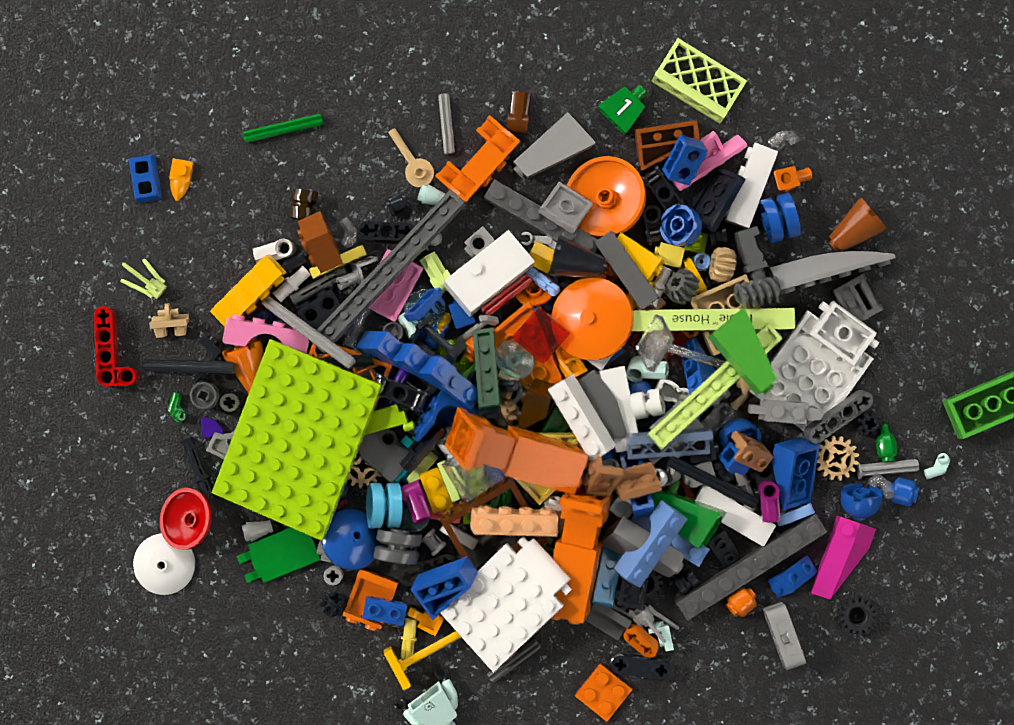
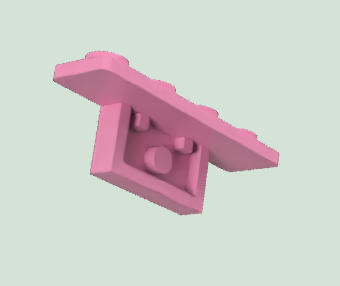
M714 131L700 139L708 152L706 159L701 163L697 175L691 184L707 175L708 172L717 166L722 165L735 154L740 153L748 146L747 143L739 135H736L722 144ZM671 180L679 191L689 187V185Z

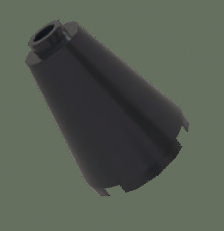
M559 236L549 275L553 277L600 278L601 274L605 275L608 262H604L605 257L565 237Z

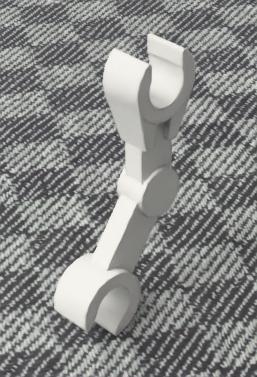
M529 232L521 234L530 237L529 242H521L524 246L538 241L555 250L556 242L549 236H533Z

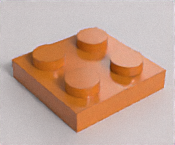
M600 663L576 692L575 697L605 721H608L633 689Z

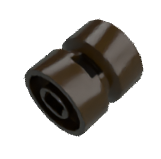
M292 189L291 201L294 204L290 206L289 218L301 220L315 214L316 209L314 205L318 202L319 193L305 189Z

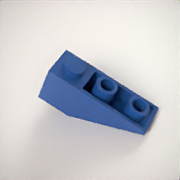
M694 336L680 347L689 395L715 372Z

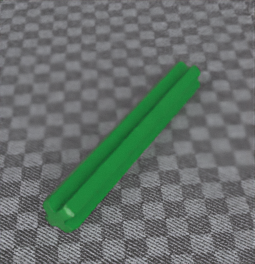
M315 114L243 132L245 142L248 143L323 125V119L321 114Z

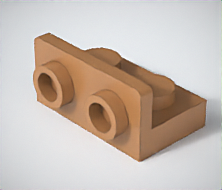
M736 430L731 435V438L736 443L735 447L739 450L734 456L735 461L762 472L774 458L762 442Z
M596 456L593 463H590L588 471L583 474L582 484L585 486V494L609 497L623 476L622 468L602 466V457Z
M652 462L622 469L623 476L616 486V491L621 501L662 490Z

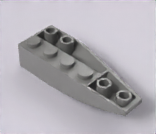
M835 252L810 256L774 266L768 269V273L771 278L777 276L780 283V295L795 291L796 286L803 289L815 285L814 281L819 280L820 284L831 281V276L838 274L839 278L849 276L852 270L858 269L860 273L870 270V265L877 263L879 267L891 264L890 260L896 257L895 254L881 252Z

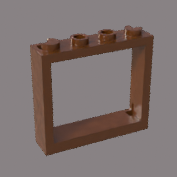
M504 476L501 479H496L493 485L482 487L477 491L476 495L471 498L466 497L462 499L459 505L454 508H447L438 517L462 558L468 557L470 560L450 523L471 512L472 508L481 506L509 488L520 506L528 507L511 477ZM529 536L526 538L528 542L535 539L540 545L548 542L546 536ZM517 543L511 548L518 553L523 547ZM487 562L478 566L476 570L479 571Z

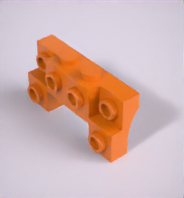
M490 115L482 126L476 130L487 142L460 171L448 161L446 166L435 175L442 184L465 203L468 202L482 186L486 188L493 180L491 176L495 171L500 172L506 166L505 160L520 143V140Z

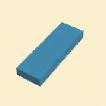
M604 546L592 603L612 608L619 573L614 567L623 555Z

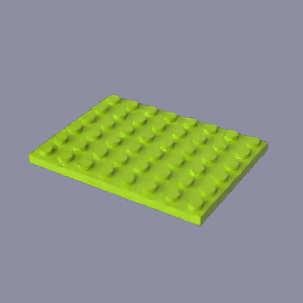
M269 339L212 493L321 541L324 540L383 385Z

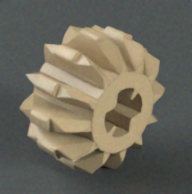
M726 247L714 249V252L711 254L708 272L711 279L718 282L731 280L737 263V256L734 250Z

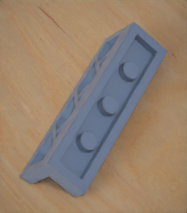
M708 428L687 429L678 434L660 452H654L650 447L655 442L647 435L649 432L626 433L627 459L710 454V440H713V431ZM704 440V449H695L691 444L694 441ZM674 442L686 443L679 451H675L671 447ZM643 444L646 446L640 453L632 454V445Z

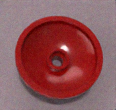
M192 488L179 489L167 498L160 514V529L163 538L170 546L180 550H189L198 546L205 539L212 519L211 507L207 498L200 491Z

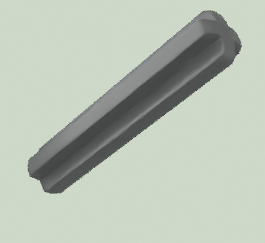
M536 639L531 640L496 671H489L487 673L488 678L492 682H496L541 648Z

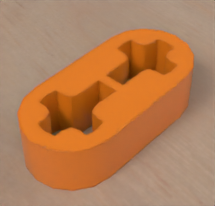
M630 624L626 628L623 636L626 642L645 657L652 658L657 654L659 642L636 624Z

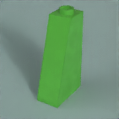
M742 308L708 338L756 395L762 392L766 394L774 387L772 383L777 378L746 310Z

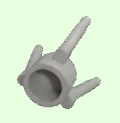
M643 605L642 610L636 609L633 613L634 622L643 629V625L645 627L649 626L663 643L666 642V639L653 625L654 615L676 630L679 629L678 625L654 610L651 605Z

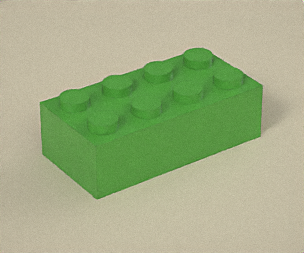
M1014 370L942 401L958 439H965L1014 418Z

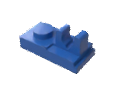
M441 288L428 289L403 315L408 322H419L427 316L428 311L431 314L437 313L438 310L435 307V302L439 307L445 305L444 300L441 298L443 295Z

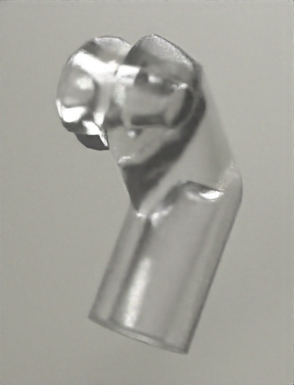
M790 130L781 131L767 141L774 148L788 140L790 145H793L799 141V138L795 131Z
M345 217L339 223L345 230L344 238L341 241L342 245L348 248L354 246L358 233L348 217Z
M873 474V477L869 478L870 485L874 488L879 485L882 488L886 499L894 497V491L889 480L880 474Z

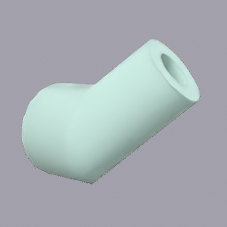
M946 453L938 455L934 467L924 470L926 479L945 474L950 463V458Z

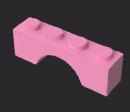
M233 314L232 318H226L222 340L226 344L245 347L253 337L259 334H271L276 336L280 343L306 354L309 339L296 329L285 327L286 323L273 321V324H267L264 319L253 318V321L245 320V316Z

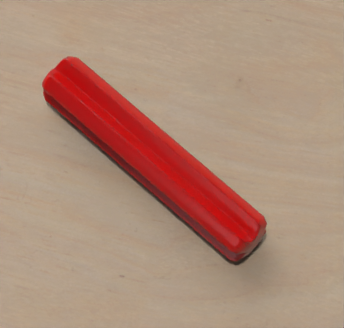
M523 274L480 308L483 315L493 314L532 283L531 278L527 274Z

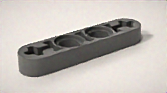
M864 390L856 391L824 413L823 418L810 423L804 430V437L814 444L822 442L869 409L873 404L872 394ZM850 406L849 414L844 416V409ZM831 417H834L833 425L831 427H828V420Z

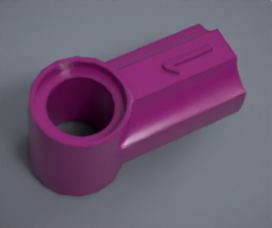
M420 479L402 486V498L408 504L414 523H423L432 518L425 499L426 492Z
M765 480L760 483L758 488L762 522L781 521L779 487L774 482ZM772 485L774 492L769 496L765 495L764 488Z

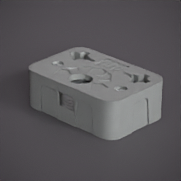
M779 602L762 608L783 667L789 670L806 664L785 604Z

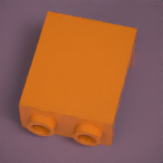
M364 568L359 569L346 609L343 612L346 621L354 624L358 622L366 624L365 628L373 631L381 630L384 622L362 618L366 597L370 595L393 600L399 581Z

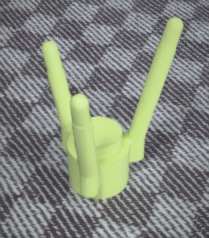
M143 259V263L156 280L152 278L149 281L132 267L122 263L123 267L147 285L145 286L146 289L124 279L120 280L121 283L146 294L151 299L153 297L158 299L167 288L164 284L165 280L158 275L146 259Z

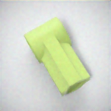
M432 252L419 261L430 277L433 287L441 288V293L447 291L444 287V280L451 275L447 269L445 270L437 254Z

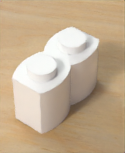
M661 379L655 389H661L664 401L672 402L674 405L678 401L683 402L689 396L687 388H679L677 384L670 380Z

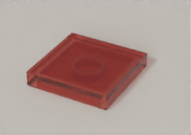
M538 306L514 333L512 338L544 364L570 335V332Z

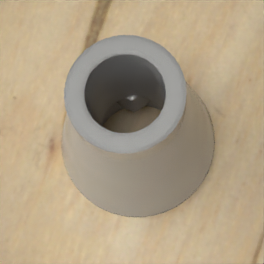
M270 520L246 522V525H242L245 541L251 540L252 542L273 532Z

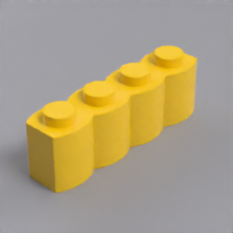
M270 254L265 255L210 312L224 327L226 318H232L233 314L244 316L247 313L249 315L257 308L255 304L259 299L263 301L271 294L269 290L273 285L277 287L285 280L283 276L286 271Z

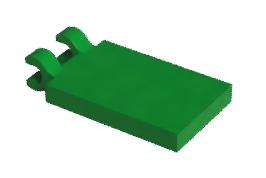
M288 528L248 545L250 551L237 556L239 564L251 559L255 571L244 575L247 583L260 577L264 583L321 560L320 555L317 554V547L313 537L294 528Z

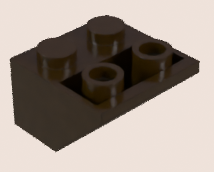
M535 378L532 384L527 385L520 401L523 403L522 409H519L516 421L519 422L518 428L525 429L546 418L555 403L548 389L556 384Z

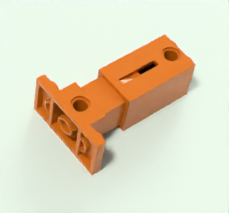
M458 407L445 442V447L463 469L470 471L472 467L482 469L483 464L499 468L505 476L575 495L576 489H579L582 481L581 475L583 470L587 468L589 461L588 455L576 444L510 425L507 430L495 427L486 418L472 415L462 407Z
M580 486L579 489H576L575 495L565 493L561 497L560 506H562L560 518L565 519L563 534L555 544L553 560L571 578L567 585L572 590L567 595L561 589L555 594L564 606L550 619L559 620L562 618L568 620L571 624L578 625L584 623L590 614L603 542H599L602 525L608 519L610 504L614 499L615 491L609 497L585 494V486Z

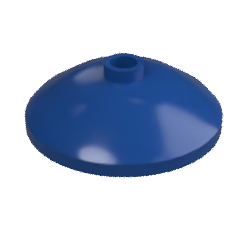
M356 509L337 511L333 515L325 539L321 541L323 550L328 559L340 568L346 570L364 568L375 559L373 558L375 547L380 545V542L376 540L378 528L368 527L364 512ZM354 533L358 535V539L354 538Z

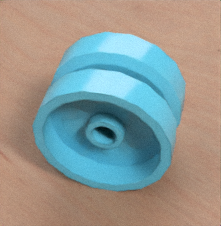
M381 483L368 484L366 518L369 528H381L383 523H385L387 528H399L402 518V493L399 483H387L384 489Z

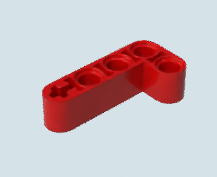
M99 307L94 312L97 381L100 385L108 387L135 385L139 380V372L135 368L119 367L116 312L109 307ZM105 313L109 314V317H107L106 319L101 318V315ZM101 325H110V328L101 327ZM105 331L110 333V339L107 342L102 340V334ZM106 351L111 354V360L107 363L103 360V354ZM127 371H131L133 374L130 382L124 379V374ZM106 372L112 374V380L109 383H106L103 378Z

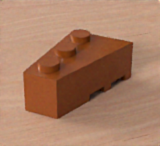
M697 120L634 129L639 170L642 171L669 157L680 134L700 140Z

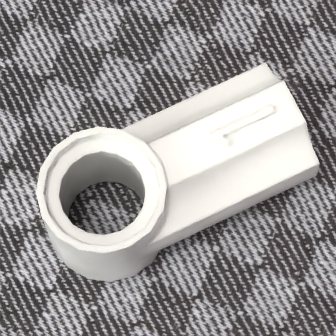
M280 239L277 242L254 248L253 254L256 263L268 254L277 261L292 257L295 254L296 247L293 242L287 239ZM284 243H288L290 247L286 254H282L280 250Z

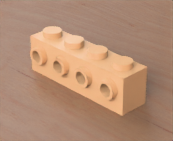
M479 506V508H472L470 528L474 534L557 536L558 515L551 508H540L538 510L529 507L512 509L506 506L499 508Z

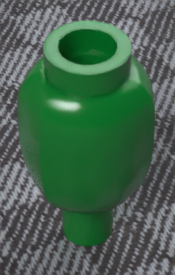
M888 424L880 425L882 427L880 429L881 434L876 439L877 454L882 458V462L895 461L894 457L898 453L896 439L889 433Z

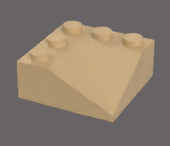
M745 274L692 297L690 302L692 308L742 309V304L738 303L735 299L734 285L736 283L742 284L743 282L749 283L747 275ZM756 300L755 307H751L748 302V307L745 309H761ZM701 330L711 356L721 353L708 338L716 330Z

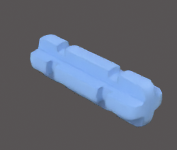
M531 268L526 272L532 282L534 281L540 288L548 291L551 296H556L560 292L559 285L554 282L552 283V280L542 273H538L539 271L535 268Z

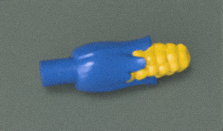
M444 313L439 321H435L432 327L442 337L450 328L451 314ZM426 335L425 345L431 350L432 348H437L439 345Z

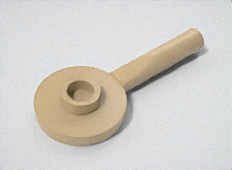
M395 128L388 133L408 162L405 170L407 181L414 187H421L422 184L427 186L434 176L432 165L427 160L415 159Z

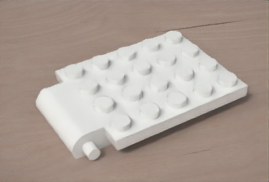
M823 301L819 306L824 311L818 318L807 310L771 360L770 365L777 378L772 383L774 387L766 394L762 392L756 395L752 389L749 392L760 400L774 399L805 402L809 404L808 407L821 409L824 414L845 400L872 362L873 358L864 351L868 345L874 349L878 346L879 342L874 339L877 333L836 302L832 301L828 305ZM807 420V424H793L804 431L813 420Z
M522 537L518 543L523 548L518 553L508 543L505 544L478 571L471 588L456 601L454 600L449 604L447 609L440 612L492 672L496 671L564 606L555 594L560 589L565 595L572 590L567 585L571 578L535 539L528 542L525 537Z

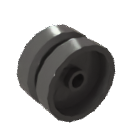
M378 528L376 540L388 544V546H376L373 558L395 563L418 564L419 552L407 547H419L422 535L402 529Z

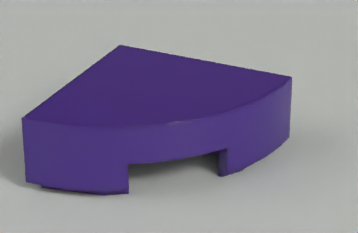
M201 417L203 438L212 437L215 432L224 434L223 428L218 422L208 417Z

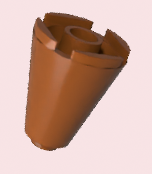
M861 197L831 233L829 244L835 251L840 249L843 252L884 232L887 227Z

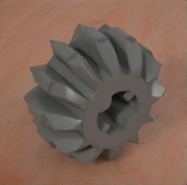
M679 269L677 273L673 272L672 277L668 278V283L664 285L666 287L664 293L667 294L670 300L683 305L687 301L691 302L692 297L697 296L695 292L700 288L698 286V278L687 269Z

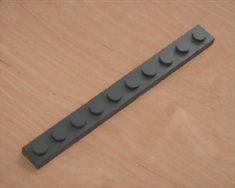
M449 190L316 331L335 344L466 206L465 202ZM313 343V344H314L318 349H320L324 354L326 353L323 349H321L319 346H317L315 343Z

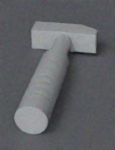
M480 315L479 320L481 323L474 325L460 335L458 341L462 340L465 343L469 338L473 337V330L482 329L487 324L496 326L499 323L498 317Z

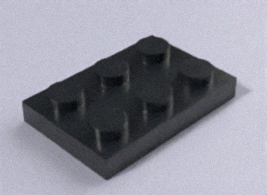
M719 167L711 170L690 206L699 214L702 228L714 233L716 232L746 180L744 177Z

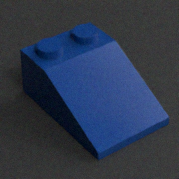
M802 437L775 444L772 466L776 483L779 487L782 509L787 510L811 502L820 448L819 444H814Z

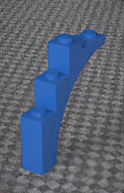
M365 331L355 347L362 354H372L374 359L401 368L427 381L468 409H472L478 400L477 387L456 371L457 368L442 356H429L415 344H403L389 332Z

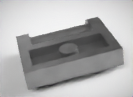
M864 273L832 290L839 305L860 321L884 309L882 304H879L866 282L867 277ZM859 284L872 307L870 310L866 309L854 287L855 285Z

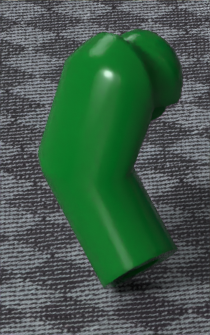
M173 392L168 405V412L173 420L182 422L186 419V413L180 406L182 394Z

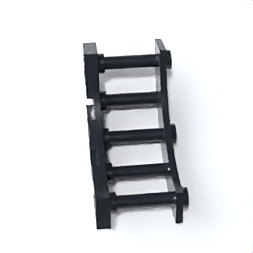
M431 314L426 319L422 318L416 324V331L409 344H415L429 356H438L422 342L425 336L428 335L447 351L445 360L453 366L456 361L460 363L468 345L462 340L457 345H451L430 327L434 318ZM394 366L388 378L394 379L400 368ZM421 379L427 387L425 392L432 394L431 397H428L425 405L428 407L432 396H437L441 390ZM405 390L401 391L400 393L405 396ZM380 397V400L378 402L379 405L383 399L382 397ZM409 409L406 413L408 422L414 421L415 423L419 418L417 416L419 412ZM403 424L396 426L395 429L400 436L405 433Z

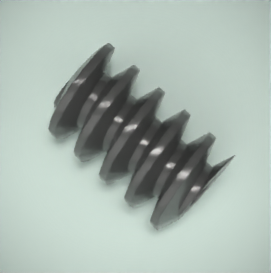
M774 276L773 278L767 277L765 280L758 279L757 282L751 280L749 283H736L734 285L735 299L738 303L742 304L744 309L748 307V302L751 307H755L756 300L760 306L763 305V299H765L767 304H770L771 297L774 302H778L780 295L779 280L777 276Z

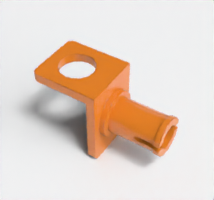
M795 166L774 171L779 191H789L800 186V182L812 180L810 168L796 171Z

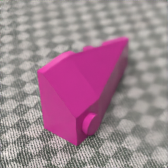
M836 516L810 593L831 599L870 548L876 529Z

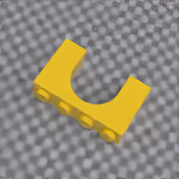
M620 233L617 238L652 286L653 283L651 281L655 275L659 276L663 271V263L665 261L627 235ZM629 292L627 297L631 302L633 310H636L639 305Z

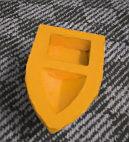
M173 158L169 176L170 187L174 199L179 201L189 189L194 162Z
M556 342L555 351L560 363L558 367L564 376L568 378L574 374L576 379L585 375L588 370L580 358L569 354Z

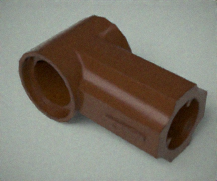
M513 91L511 111L508 114V131L527 134L530 93Z

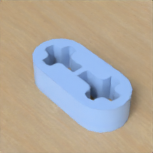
M806 503L780 513L781 521H777L778 526L786 525L815 513L812 504Z

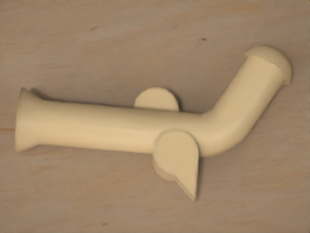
M742 377L736 382V386L741 388L742 393L730 403L733 410H738L750 395L749 391L751 388Z

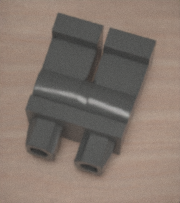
M758 227L732 234L740 261L745 266L742 267L743 274L748 272L750 281L755 280L757 282L758 279H765L766 276L763 268L767 267L766 260L763 261V254L758 249L754 237L759 235Z

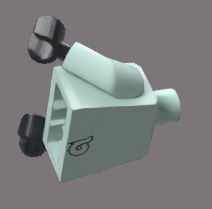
M443 668L445 671L444 677H439L435 671V676L442 683L438 681L410 704H408L405 698H400L404 704L403 708H400L397 703L394 704V708L397 711L404 712L403 716L411 725H456L452 720L457 716L455 711L458 707L457 692L451 680L447 679L448 672L445 668Z

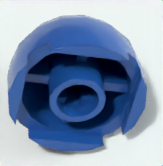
M677 204L668 208L662 215L661 220H663L662 227H660L662 238L667 243L676 246H688L700 236L702 221L699 214L693 208Z
M735 418L728 421L719 433V443L722 450L730 441L735 443L731 438L735 430L757 441H761L762 437L760 430L750 420Z
M859 483L845 485L843 490L841 489V505L844 511L856 520H865L875 515L882 503V491L872 485L869 488H862L863 484Z

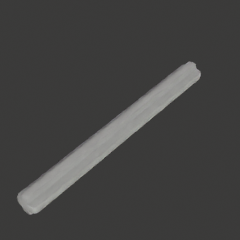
M268 296L262 301L264 307L347 368L353 366L355 359L273 298Z

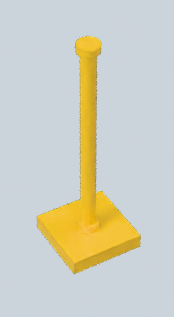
M455 631L404 660L402 658L398 660L391 646L384 649V655L400 685L405 690L411 687L405 673L408 666L458 640L461 636Z

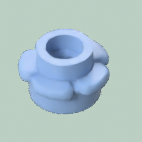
M705 252L696 253L691 260L697 271H706L709 269L711 257L709 254H705Z

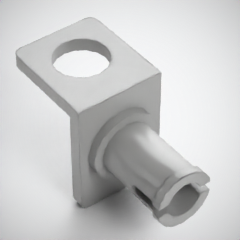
M369 256L350 263L352 273L336 278V282L340 283L337 284L339 289L343 290L354 284H357L358 287L364 281L361 267L378 261V258Z

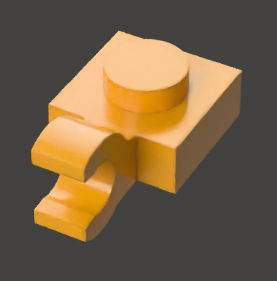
M411 606L407 612L409 617L419 621L418 628L436 636L444 620V617L440 614L432 620L426 610L422 613Z

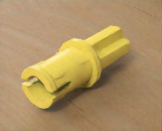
M405 618L404 633L401 636V639H403L402 659L413 655L414 643L417 641L415 635L418 620Z

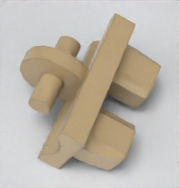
M170 303L165 304V310H158V316L152 317V321L149 324L150 329H154L156 338L167 336V327H174L175 335L183 336L187 333V324L190 319L189 314H179L178 308L171 309Z

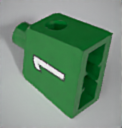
M640 85L632 92L623 87L599 104L597 109L625 136L644 110L645 106L640 100L647 92Z

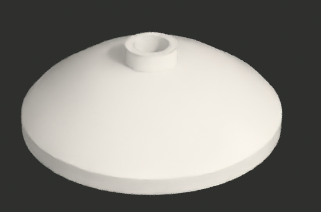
M162 533L147 538L138 547L133 561L134 573L139 583L148 591L159 595L173 594L183 589L192 579L195 571L194 553L192 549L180 550L173 548L165 541ZM160 561L165 563L164 569L159 568L158 564Z

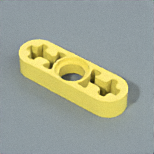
M363 245L340 254L343 264L323 273H320L318 267H312L309 271L312 278L316 279L325 273L328 274L341 268V266L348 265L365 257L367 253Z

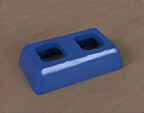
M151 154L129 158L135 202L143 203L161 200L162 193L156 156ZM147 161L149 171L137 174L135 164ZM150 181L152 192L140 194L138 184Z

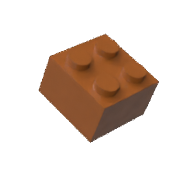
M321 211L298 221L300 229L297 232L305 252L309 254L313 268L318 267L320 273H323L343 264L336 242Z

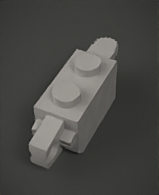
M763 399L760 400V405H748V413L759 414V419L765 421L807 424V420L817 421L823 418L821 409L808 407L809 404L805 402Z

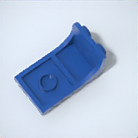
M441 390L437 396H432L428 407H424L425 413H420L419 417L422 419L414 430V433H416L414 440L419 442L433 426L435 420L444 428L451 426L458 407L465 408L470 414L479 416V409L475 407L468 409Z

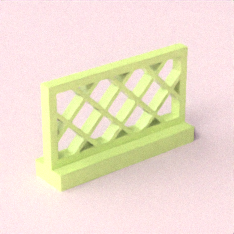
M677 38L651 82L720 124L747 80ZM678 45L686 50V57L677 58L675 49ZM700 58L703 60L704 67L694 69L692 59ZM688 60L691 70L680 72L678 62ZM675 63L677 73L669 74L663 69L666 64ZM709 70H719L722 78L712 80ZM706 71L708 81L698 82L696 72ZM692 73L694 84H685L682 75ZM734 79L740 83L737 89L729 90L727 80ZM723 81L725 91L715 93L713 83ZM709 84L711 94L703 95L700 93L699 86ZM727 96L728 104L726 108L718 104L716 97Z

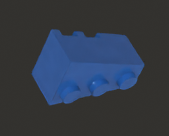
M464 557L418 574L410 590L431 619L434 620L441 611L448 608L449 604L454 600L456 601L471 588L478 571L468 557Z

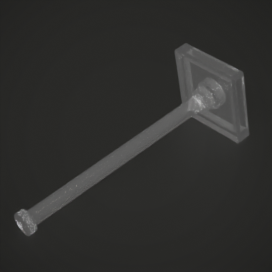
M655 314L636 347L646 369L651 372H655L666 352L718 368L726 362L671 344L674 338L663 316Z

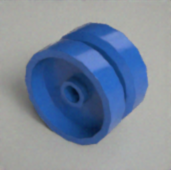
M789 193L778 195L776 203L772 198L759 201L763 226L771 244L782 241L784 233L788 238L800 236L801 229L797 210Z

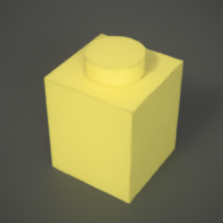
M661 242L659 247L655 246L654 254L665 261L663 266L679 270L685 248Z

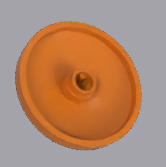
M603 156L587 161L573 173L567 184V187L593 203L578 228L594 237L601 238L611 230L616 236L626 232L638 221L645 207L646 188L641 175L630 163L617 157Z
M590 277L573 282L560 293L552 310L551 323L556 340L566 352L580 359L595 361L614 355L626 344L632 332L634 314L629 298L620 287L608 280Z

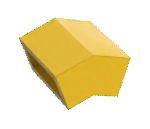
M536 241L529 255L535 261L533 266L548 274L554 256V249Z

